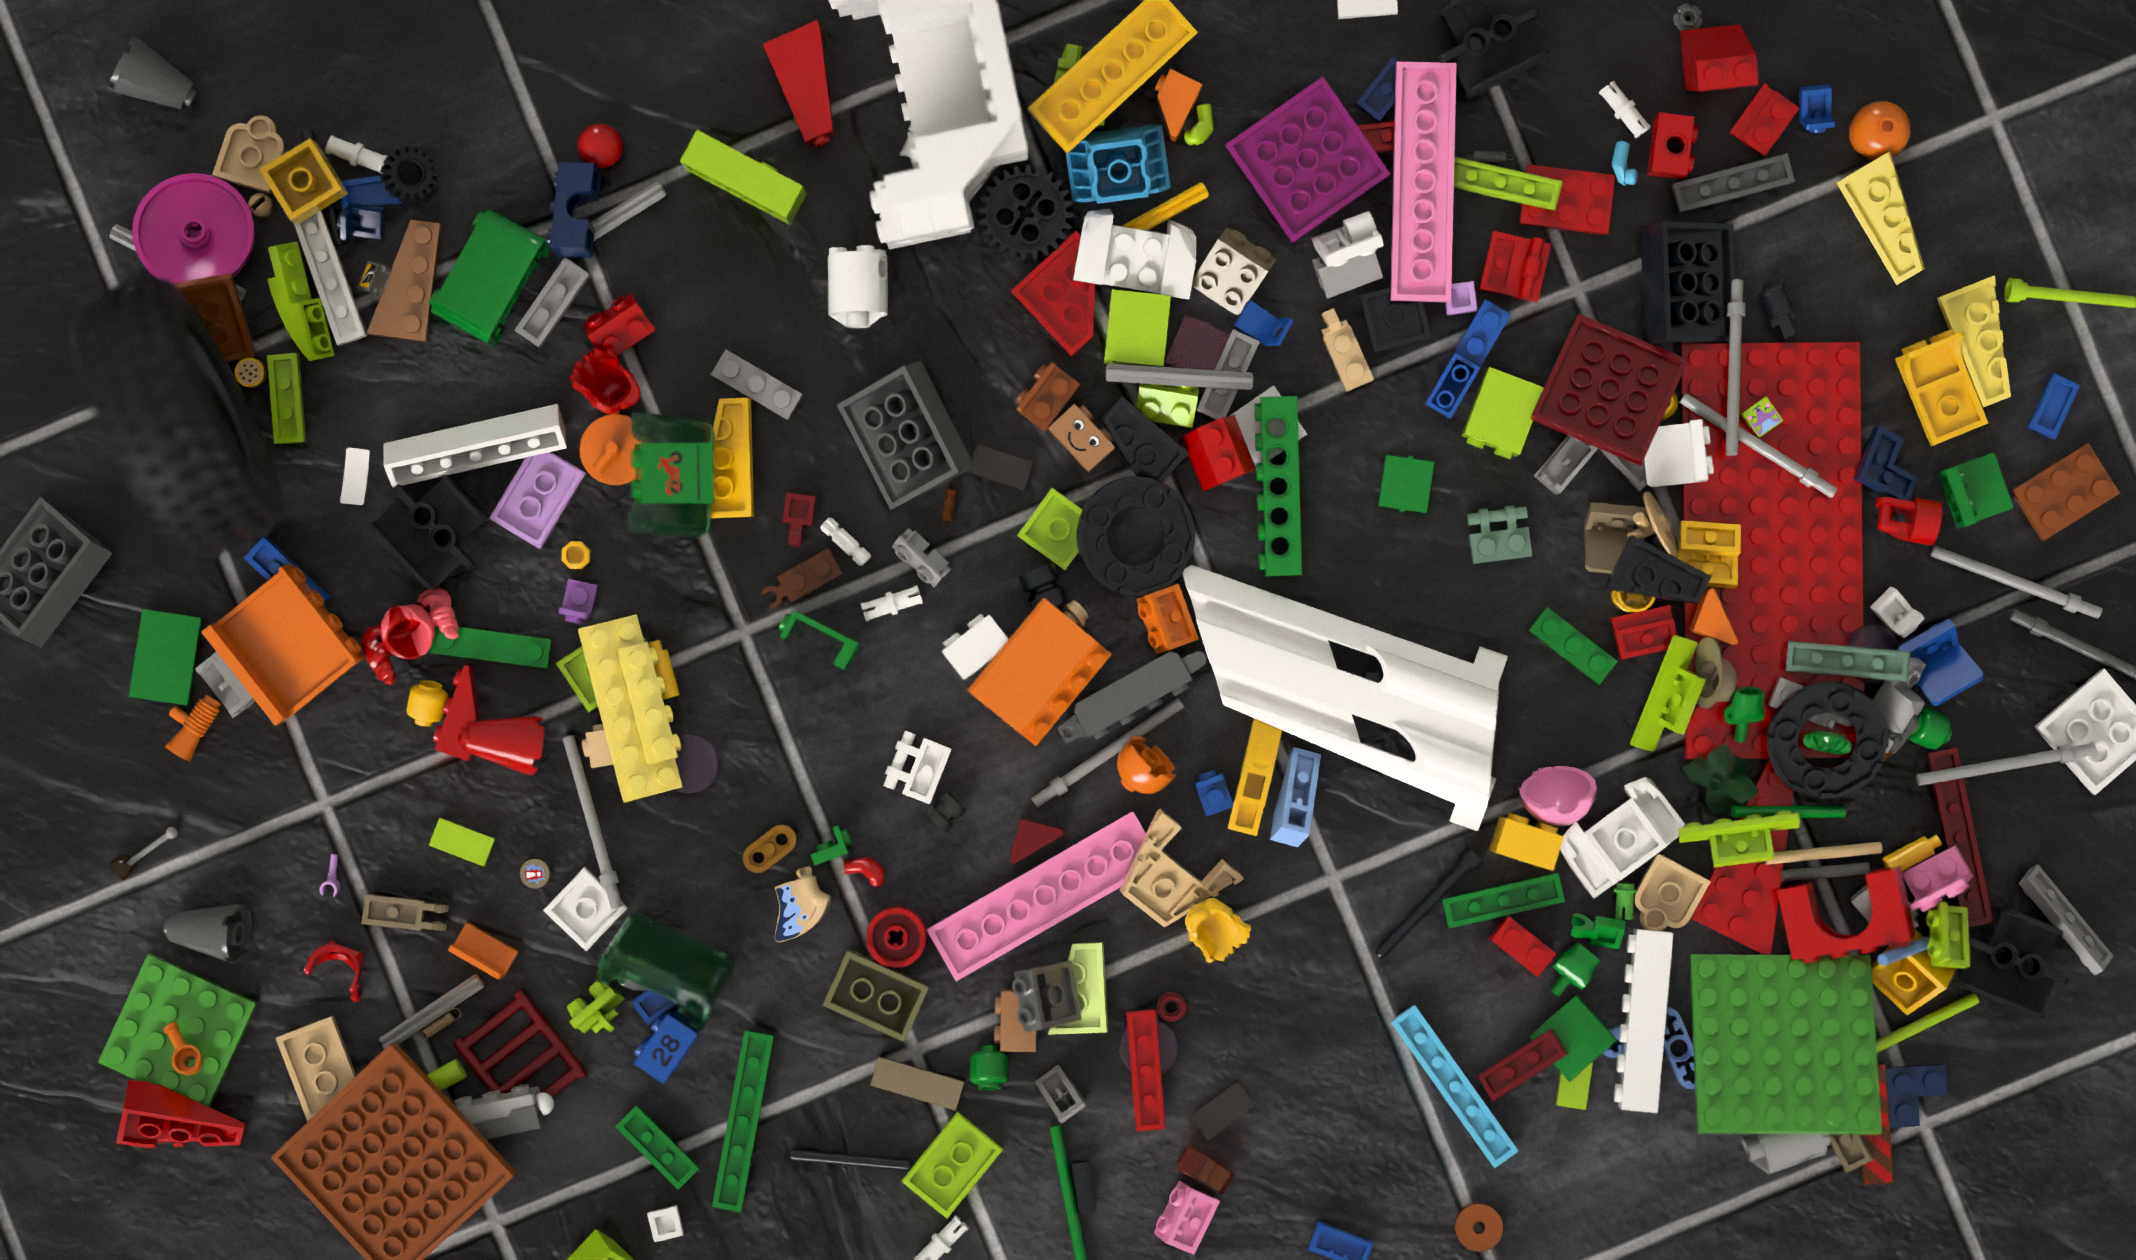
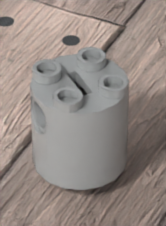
M1743 1134L1742 1143L1748 1159L1767 1174H1772L1807 1160L1826 1155L1827 1145L1831 1144L1829 1134Z

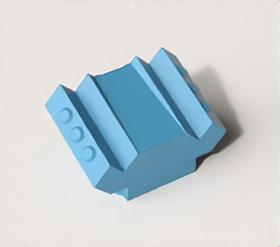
M1148 124L1142 127L1129 126L1112 131H1093L1068 154L1066 153L1071 197L1074 202L1097 201V204L1144 198L1149 197V194L1159 193L1171 188L1162 125Z

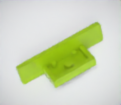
M1678 635L1672 637L1630 741L1632 746L1652 752L1655 751L1664 727L1684 735L1706 679L1688 671L1698 645L1696 641Z
M1780 811L1770 817L1749 815L1744 817V820L1739 821L1719 819L1714 821V824L1702 825L1698 822L1688 823L1684 825V828L1678 829L1679 842L1710 840L1714 867L1774 860L1770 832L1799 828L1800 817L1799 813L1792 814L1791 811Z

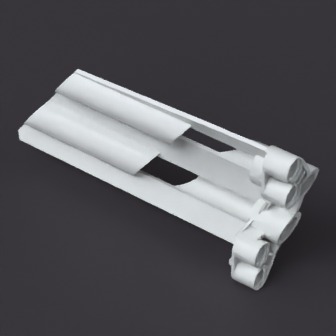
M1193 565L1184 569L1182 574L1186 588L1193 604L1197 625L1209 663L1216 677L1223 705L1455 803L1450 822L1478 831L1496 778L1491 776L1498 688L1508 656L1480 646L1473 664ZM1328 640L1375 656L1382 665V681L1376 683L1337 669ZM1352 714L1397 730L1414 749L1416 760L1413 762L1361 743Z

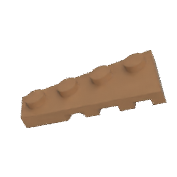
M410 220L366 334L427 342L432 307L429 305V300L434 293L442 224Z

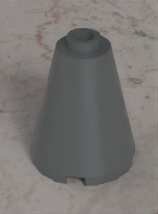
M133 37L129 42L132 48L129 53L124 52L111 77L110 82L112 84L108 89L114 93L180 110L184 105L190 107L197 94V91L193 89L194 83L141 39Z
M236 903L173 912L165 920L164 933L170 942L222 961L236 964L241 962L247 954V951H244L243 948L245 942H251L253 924L250 911L244 910L246 905Z

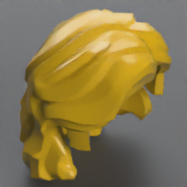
M1209 898L1194 905L1185 918L1189 940L1200 947L1208 963H1212L1214 959L1224 961L1228 954L1234 953L1233 946L1239 948L1241 944L1247 943V938L1250 937L1251 926L1242 922L1240 917L1233 914L1232 908L1216 898Z

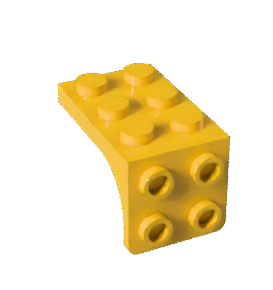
M1954 329L1948 330L1929 338L1930 345H1927L1926 340L1901 349L1903 355L1895 358L1930 446L1988 424L1962 358L1960 340L1965 337L1963 331L1955 334Z

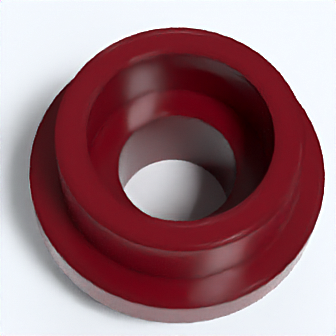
M1176 992L1164 993L1157 1001V1012L1165 1021H1178L1186 1012V1002ZM1169 1001L1177 1004V1009L1174 1012H1169L1165 1008Z

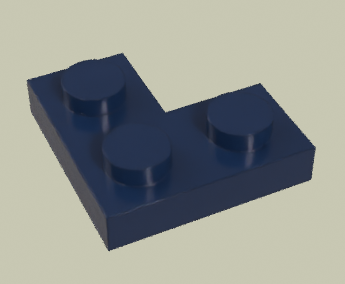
M1394 57L1389 60L1356 103L1357 107L1378 123L1395 103L1396 62L1398 60Z
M1881 425L1874 427L1854 480L1885 497L1910 501L1918 477L1894 465L1904 438Z
M1927 1064L1886 1067L1890 1128L1920 1126L1918 1096L1948 1095L1946 1065Z

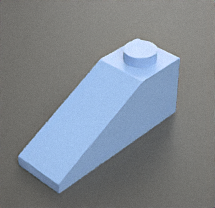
M1296 747L1291 749L1274 811L1270 840L1299 847L1310 835L1321 754Z

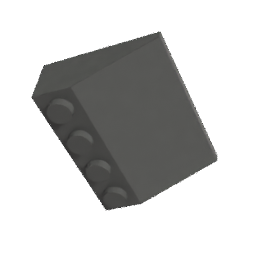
M921 361L904 365L837 405L890 510L975 467Z
M40 496L0 549V621L19 638L41 648L113 552L87 530Z

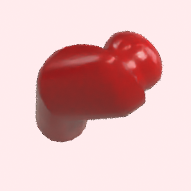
M863 857L844 860L845 874L862 873L869 879V884L874 887L881 886L885 882V871L874 859Z

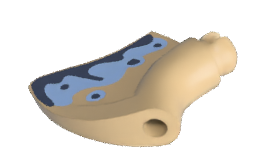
M810 866L797 869L798 880L775 887L779 901V916L775 930V940L777 942L791 940L809 931L822 919L830 905L832 896L820 890Z

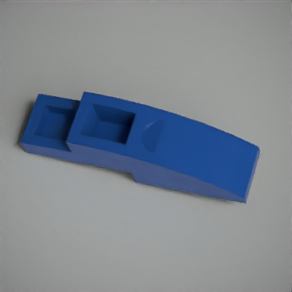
M1487 299L1484 300L1441 373L1425 405L1450 419L1452 418L1511 313Z

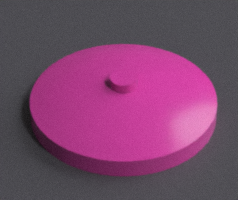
M189 173L166 179L146 194L136 210L132 226V236L138 257L148 272L158 280L165 279L170 280L171 283H178L232 273L233 277H235L246 265L252 253L255 242V225L248 204L233 186L214 176Z

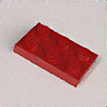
M1528 164L1525 166V173L1563 181L1556 211L1521 204L1519 225L1601 235L1609 233L1615 175Z

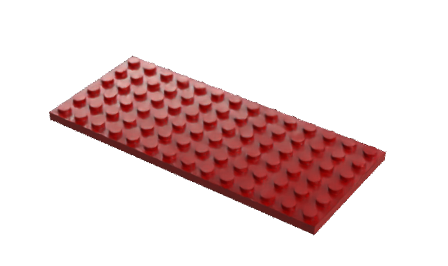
M1860 342L1741 343L1739 426L1754 435L1740 414L1764 397H1767L1783 419V422L1759 439L1806 469L1810 467L1817 471L1819 477L1838 488L1832 498L1812 486L1808 488L1799 482L1800 478L1739 440L1738 455H1726V432L1680 403L1681 424L1689 423L1693 420H1702L1703 426H1709L1710 444H1705L1706 456H1712L1713 474H1708V481L1681 484L1682 521L1741 525V553L1738 556V585L1736 589L1706 587L1705 589L1714 588L1739 642L1735 645L1717 643L1721 650L1722 658L1728 660L1736 670L1737 683L1735 689L1739 687H1758L1765 692L1763 698L1765 717L1762 721L1749 723L1746 742L1744 743L1734 741L1736 724H1728L1724 718V711L1732 701L1715 702L1708 709L1701 708L1696 703L1684 733L1685 759H1769L1766 736L1768 725L1776 708L1767 704L1778 677L1804 687L1820 682H1839L1851 685L1864 692V678L1786 671L1788 641L1864 648L1862 483L1854 480L1861 461ZM1729 343L1680 344V356L1688 359L1680 378V400L1687 393L1727 418ZM1683 602V637L1694 640L1699 644L1701 639L1705 637L1688 631L1698 603ZM1696 650L1688 667V671L1696 674ZM1807 721L1800 730L1797 743L1800 754L1804 758H1847L1851 752L1831 754L1806 747L1803 743L1804 735L1811 734L1812 731H1823L1845 736L1847 741L1852 743V752L1856 742V732L1853 724L1851 727H1846L1835 722L1833 728Z

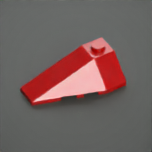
M129 1080L116 1143L143 1148H156L157 1143L172 1142L174 1147H184L185 1142H199L203 1146H234L241 1143L245 1123L161 1085L152 1084L147 1081Z

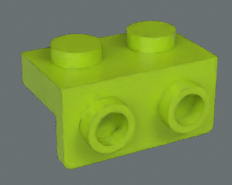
M1140 383L1136 408L1153 422L1193 428L1199 387Z
M1939 902L1936 906L1930 908L1927 913V925L1930 927L1928 954L1931 957V966L1970 967L1968 908L1948 906L1947 902Z

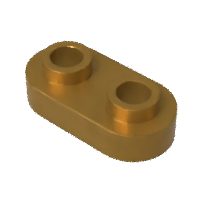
M783 824L770 829L744 851L743 862L745 867L754 873L768 870L795 848L797 843L795 831L790 826ZM779 834L787 836L788 841L785 845H780L777 842ZM756 852H761L764 855L762 863L754 861L753 856Z

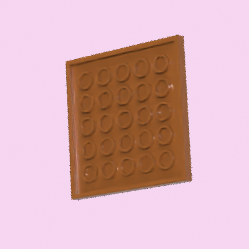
M395 1041L387 1046L271 1156L272 1160L366 1260H424L517 1174L511 1165Z

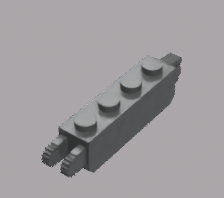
M1196 651L1193 654L1180 658L1177 653L1168 652L1081 700L1075 705V714L1057 727L1065 743L1084 736L1089 738L1094 735L1097 740L1111 732L1110 725L1118 721L1124 725L1137 718L1138 716L1135 713L1137 710L1146 706L1149 711L1164 703L1161 698L1164 695L1172 692L1176 696L1190 688L1187 684L1192 680L1190 674L1199 670L1200 667L1202 668L1207 662L1206 655H1204V652Z

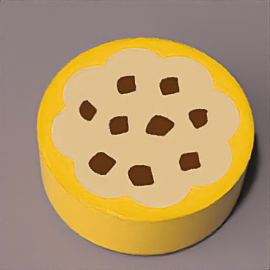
M244 358L235 367L236 380L242 386L256 388L266 379V368L257 359Z

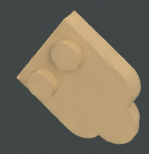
M260 115L250 119L247 124L237 123L232 125L226 132L212 175L223 181L272 194L271 188L259 169L282 156L286 151L285 143L276 133L273 121L266 116Z
M1657 853L1636 888L1637 893H1634V903L1641 911L1639 919L1642 927L1645 930L1663 931L1667 926L1671 928L1685 926L1711 881L1668 857Z

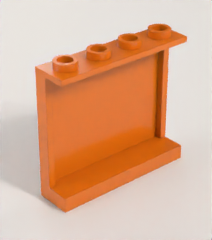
M292 564L281 566L278 569L279 572L217 623L209 625L201 632L275 726L286 722L365 658L360 652L362 649L359 643L354 638L347 636L342 629L343 624L335 614L329 613L323 605L325 602L322 596L317 591L310 589L305 582L306 577L298 567H293Z

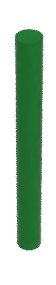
M1732 806L1731 808L1733 818H1744L1749 815L1770 817L1780 811H1791L1792 814L1799 813L1800 818H1844L1846 816L1845 806Z

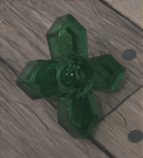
M1722 744L1708 753V761L1698 756L1682 767V770L1692 783L1707 787L1705 803L1715 816L1727 811L1733 805L1732 799L1742 804L1759 793L1752 780L1745 776L1747 768L1744 761L1740 757L1735 756L1726 744Z

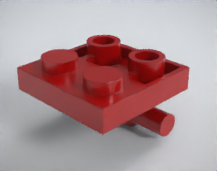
M1493 231L1479 290L1537 303L1551 244L1544 243L1545 240L1533 237L1532 240Z

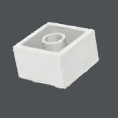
M982 614L978 615L967 624L970 630L962 636L957 632L943 643L947 648L942 653L963 680L969 678L991 661L1009 640L990 615L985 618Z

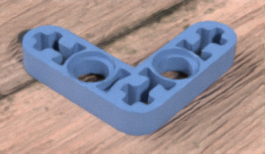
M1667 1007L1666 1014L1674 1016V1019L1670 1021L1672 1029L1675 1032L1680 1029L1681 1033L1673 1034L1667 1039L1664 1037L1663 1049L1679 1084L1687 1089H1695V1081L1691 1083L1688 1079L1683 1080V1076L1687 1074L1684 1065L1680 1064L1678 1067L1676 1065V1062L1686 1061L1692 1056L1693 1060L1687 1061L1689 1068L1694 1071L1693 1044L1679 1013L1673 1008ZM1620 1025L1609 1029L1618 1040ZM1665 1026L1664 1035L1670 1034L1668 1028ZM1675 1040H1683L1687 1046L1685 1053L1681 1056H1674L1670 1049L1671 1044ZM1624 1042L1616 1045V1051L1613 1052L1609 1048L1603 1054L1610 1058H1616L1618 1054H1623Z

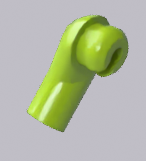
M1211 104L1196 106L1198 122L1192 129H1188L1184 133V139L1188 145L1203 144L1212 134L1214 126Z

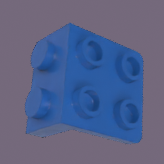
M1950 619L1933 625L1928 631L1907 640L1898 647V651L1911 652L1910 657L1919 658L1926 664L1921 672L1919 681L1915 685L1932 705L1942 704L1984 678L1983 671L1959 644L1956 626Z

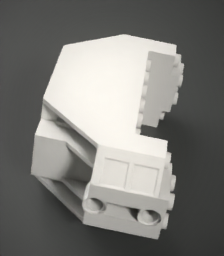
M829 0L832 10L837 9L840 17L852 15L853 20L881 14L886 35L891 33L893 35L894 45L889 46L892 63H899L901 74H896L895 78L898 91L905 92L907 103L901 104L904 120H911L913 132H908L907 134L914 170L884 176L885 181L874 183L875 191L870 192V197L875 214L880 213L881 221H876L881 243L886 242L889 249L970 233V230L974 228L969 202L999 165L1028 160V149L997 0Z

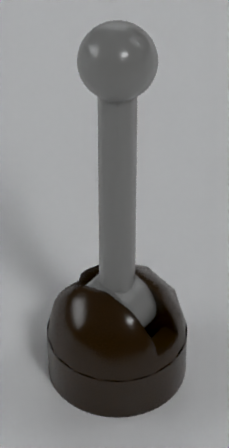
M174 827L167 828L163 836L133 857L129 855L116 857L110 862L112 868L123 881L127 880L137 869L136 861L167 839L175 838L178 834L177 829Z

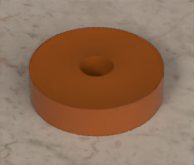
M1475 1202L1464 1206L1458 1212L1454 1222V1230L1458 1240L1464 1247L1475 1252H1483L1493 1248L1500 1241L1503 1233V1223L1500 1215L1493 1207L1485 1203ZM1477 1222L1484 1224V1228L1480 1232H1475L1473 1229L1474 1224Z

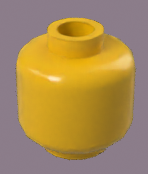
M429 680L419 681V684L414 685L410 689L406 709L407 714L415 719V723L420 726H432L433 722H439L445 716L443 709L448 699V693L442 689V685L438 682Z

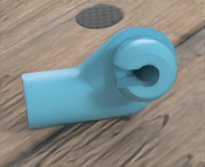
M1618 141L1616 142L1612 159L1613 170L1620 184L1624 186L1627 184L1634 185L1637 183L1638 173L1636 169H1628L1627 160L1630 144Z

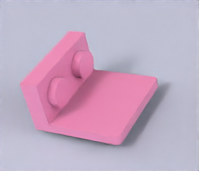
M1956 845L1902 872L1904 880L1916 899L1909 905L1911 910L1913 911L1920 907L1921 911L1924 912L1942 901L1941 896L1947 894L1951 898L1969 887L1967 882L1973 877V874Z

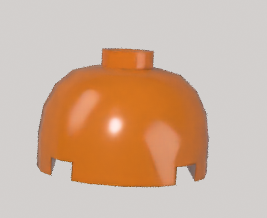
M1888 101L1872 102L1863 106L1856 113L1849 126V139L1854 150L1871 161L1878 159L1888 152H1891L1892 158L1897 156L1906 147L1911 135V123L1906 112L1898 105Z
M1135 735L1124 744L1118 755L1117 769L1122 778L1120 781L1131 792L1137 791L1143 794H1153L1161 791L1176 777V774H1172L1175 767L1159 747L1154 745L1150 749L1144 744L1147 739Z

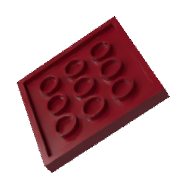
M1578 313L1531 415V420L1641 466L1684 372L1688 359Z

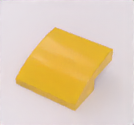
M1681 520L1677 559L1710 575L1711 579L1707 587L1736 589L1738 585V556L1741 553V525Z

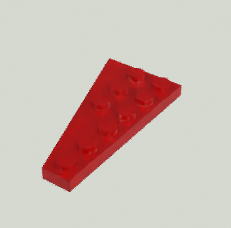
M1770 759L1766 760L1744 806H1792L1794 790L1779 778ZM1788 829L1771 831L1773 852L1786 851ZM1765 861L1713 867L1708 878L1711 882L1690 919L1762 955H1771L1779 902L1777 890L1781 887L1780 872L1783 870L1784 863L1766 865Z

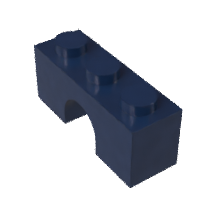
M559 162L558 172L554 174L553 185L556 195L555 200H552L550 205V214L553 222L552 229H549L547 233V243L558 257H593L595 228L588 219H575L574 212L583 202L599 201L601 172L594 163Z

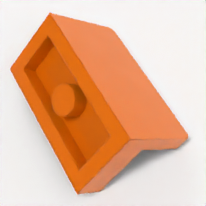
M469 922L465 924L455 943L451 944L448 948L449 952L498 980L506 976L519 953L518 950Z

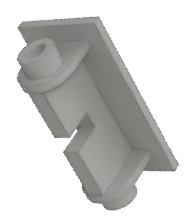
M908 528L897 538L892 547L895 549L898 558L905 563H909L916 570L918 577L922 581L930 583L935 587L942 577L944 578L951 571V568L948 566L949 562L935 549L928 555L924 554L923 551L930 544L916 530L911 531Z

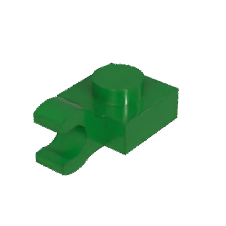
M1580 913L1573 914L1571 920L1573 925L1571 936L1575 938H1590V945L1619 949L1625 932L1624 920L1596 916L1594 922H1592L1587 916Z

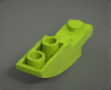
M298 241L268 247L275 277L267 279L276 308L291 338L309 361L335 356L321 299L311 298Z

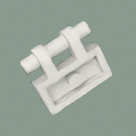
M905 730L901 741L898 740L895 746L897 752L891 766H887L885 771L887 777L883 786L894 790L898 779L906 782L902 794L930 804L952 749L926 738L923 739L920 749L912 746L916 734ZM908 754L916 757L910 774L902 771Z

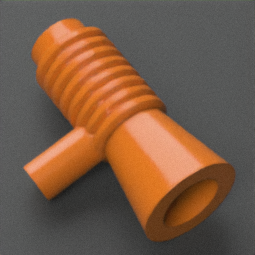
M207 694L203 699H199L190 715L177 706H174L169 712V716L184 727L165 747L188 762H191L200 738L204 737V734L207 732L206 730L209 729L211 723L216 718L215 716L220 712L219 707L221 703Z

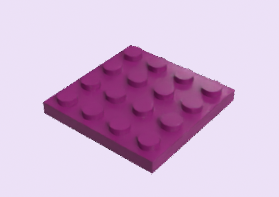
M1324 77L1318 79L1225 144L1227 150L1292 243L1391 175Z

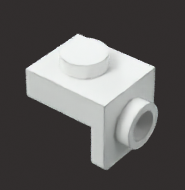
M1891 586L1870 606L1888 630L1902 638H1906L1914 632L1924 620V616L1914 610L1899 591Z

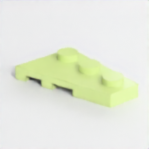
M1104 942L1072 944L1068 961H1072L1082 1019L1049 1028L1048 1035L1107 1033L1108 1016Z

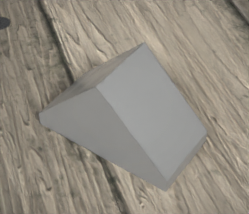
M1059 1064L1035 1081V1084L1061 1123L1086 1106L1085 1099Z

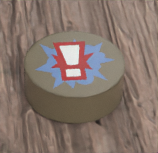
M530 859L520 869L521 881L529 888L543 887L551 877L550 866L542 859Z

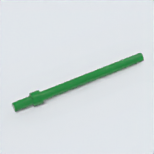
M1061 1125L1051 1126L1049 1128L1075 1260H1087Z

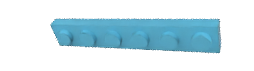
M1413 1004L1392 1019L1390 1022L1491 1165L1496 1168L1519 1152L1417 1007Z

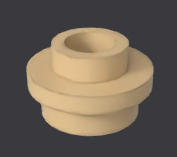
M1072 600L1069 604L1065 603L1062 606L1064 615L1080 628L1085 626V621L1089 616L1079 603Z

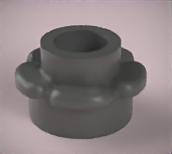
M1682 4L1677 8V13L1673 15V23L1679 31L1698 29L1702 24V19L1700 18L1702 13L1695 5ZM1685 16H1690V21H1687Z

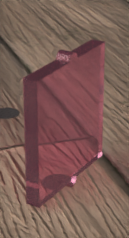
M1185 315L1164 363L1175 368L1214 370L1230 334L1210 326V322L1203 323Z

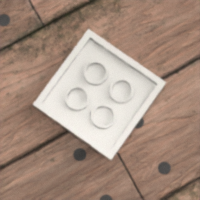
M2100 669L2034 726L2053 750H2056L2057 746L2071 744L2073 747L2095 743L2097 748L2096 755L2074 758L2073 762L2066 763L2093 795L2100 792L2136 760V705L2105 669Z

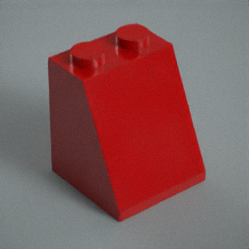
M1740 24L1680 31L1685 90L1707 91L1758 85L1756 53Z

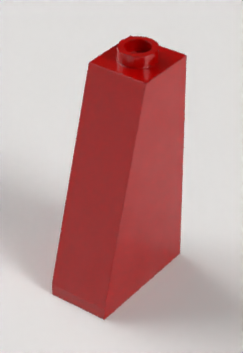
M816 20L763 43V46L807 146L813 144L814 147H819L828 143L830 136L835 135L822 31Z

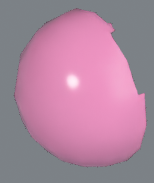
M1554 766L1538 768L1537 771L1532 772V776L1523 782L1519 791L1524 808L1536 820L1549 826H1563L1575 823L1587 814L1595 801L1597 786L1595 779L1583 770L1575 767Z

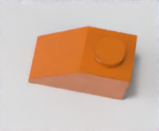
M1172 69L1169 70L1167 76L1161 74L1154 90L1159 92L1157 103L1169 138L1176 142L1202 89V84Z

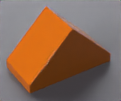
M1714 588L1705 590L1688 631L1704 637H1712L1715 641L1725 645L1739 643Z

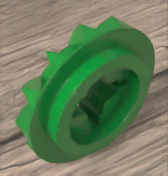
M1812 731L1811 734L1804 735V745L1813 750L1831 754L1851 752L1852 743L1847 741L1845 736L1823 731Z

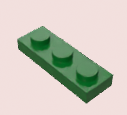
M1545 607L1528 629L1531 634L1598 685L1602 683L1618 662L1548 607Z
M638 1104L615 1126L677 1190L699 1170L700 1166Z

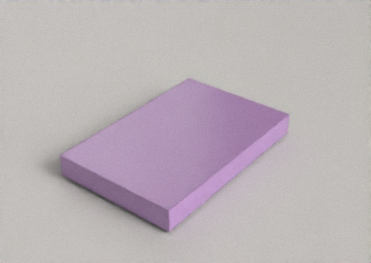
M552 452L526 457L489 519L535 547L542 549L587 473Z

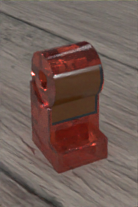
M1188 1143L1175 1164L1176 1170L1222 1195L1235 1176L1234 1172L1191 1143Z

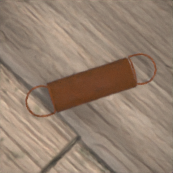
M957 487L956 490L946 489L942 511L943 521H953Z

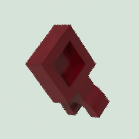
M786 492L782 523L791 524L788 537L789 546L801 547L803 526L812 527L816 496Z

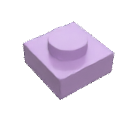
M1474 281L1451 284V302H1445L1447 316L1477 311Z

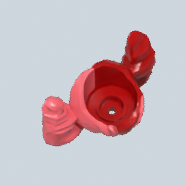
M440 587L437 590L427 589L419 595L416 604L392 607L385 613L381 625L367 628L361 637L360 646L367 656V662L371 670L375 671L379 680L384 681L387 685L394 684L396 674L389 659L392 655L405 660H414L419 656L425 655L432 647L435 627H439L440 631L449 639H456L459 636V627L455 619L454 609L451 607L450 595Z

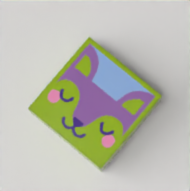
M1764 397L1740 414L1757 438H1760L1783 422V419L1767 397Z

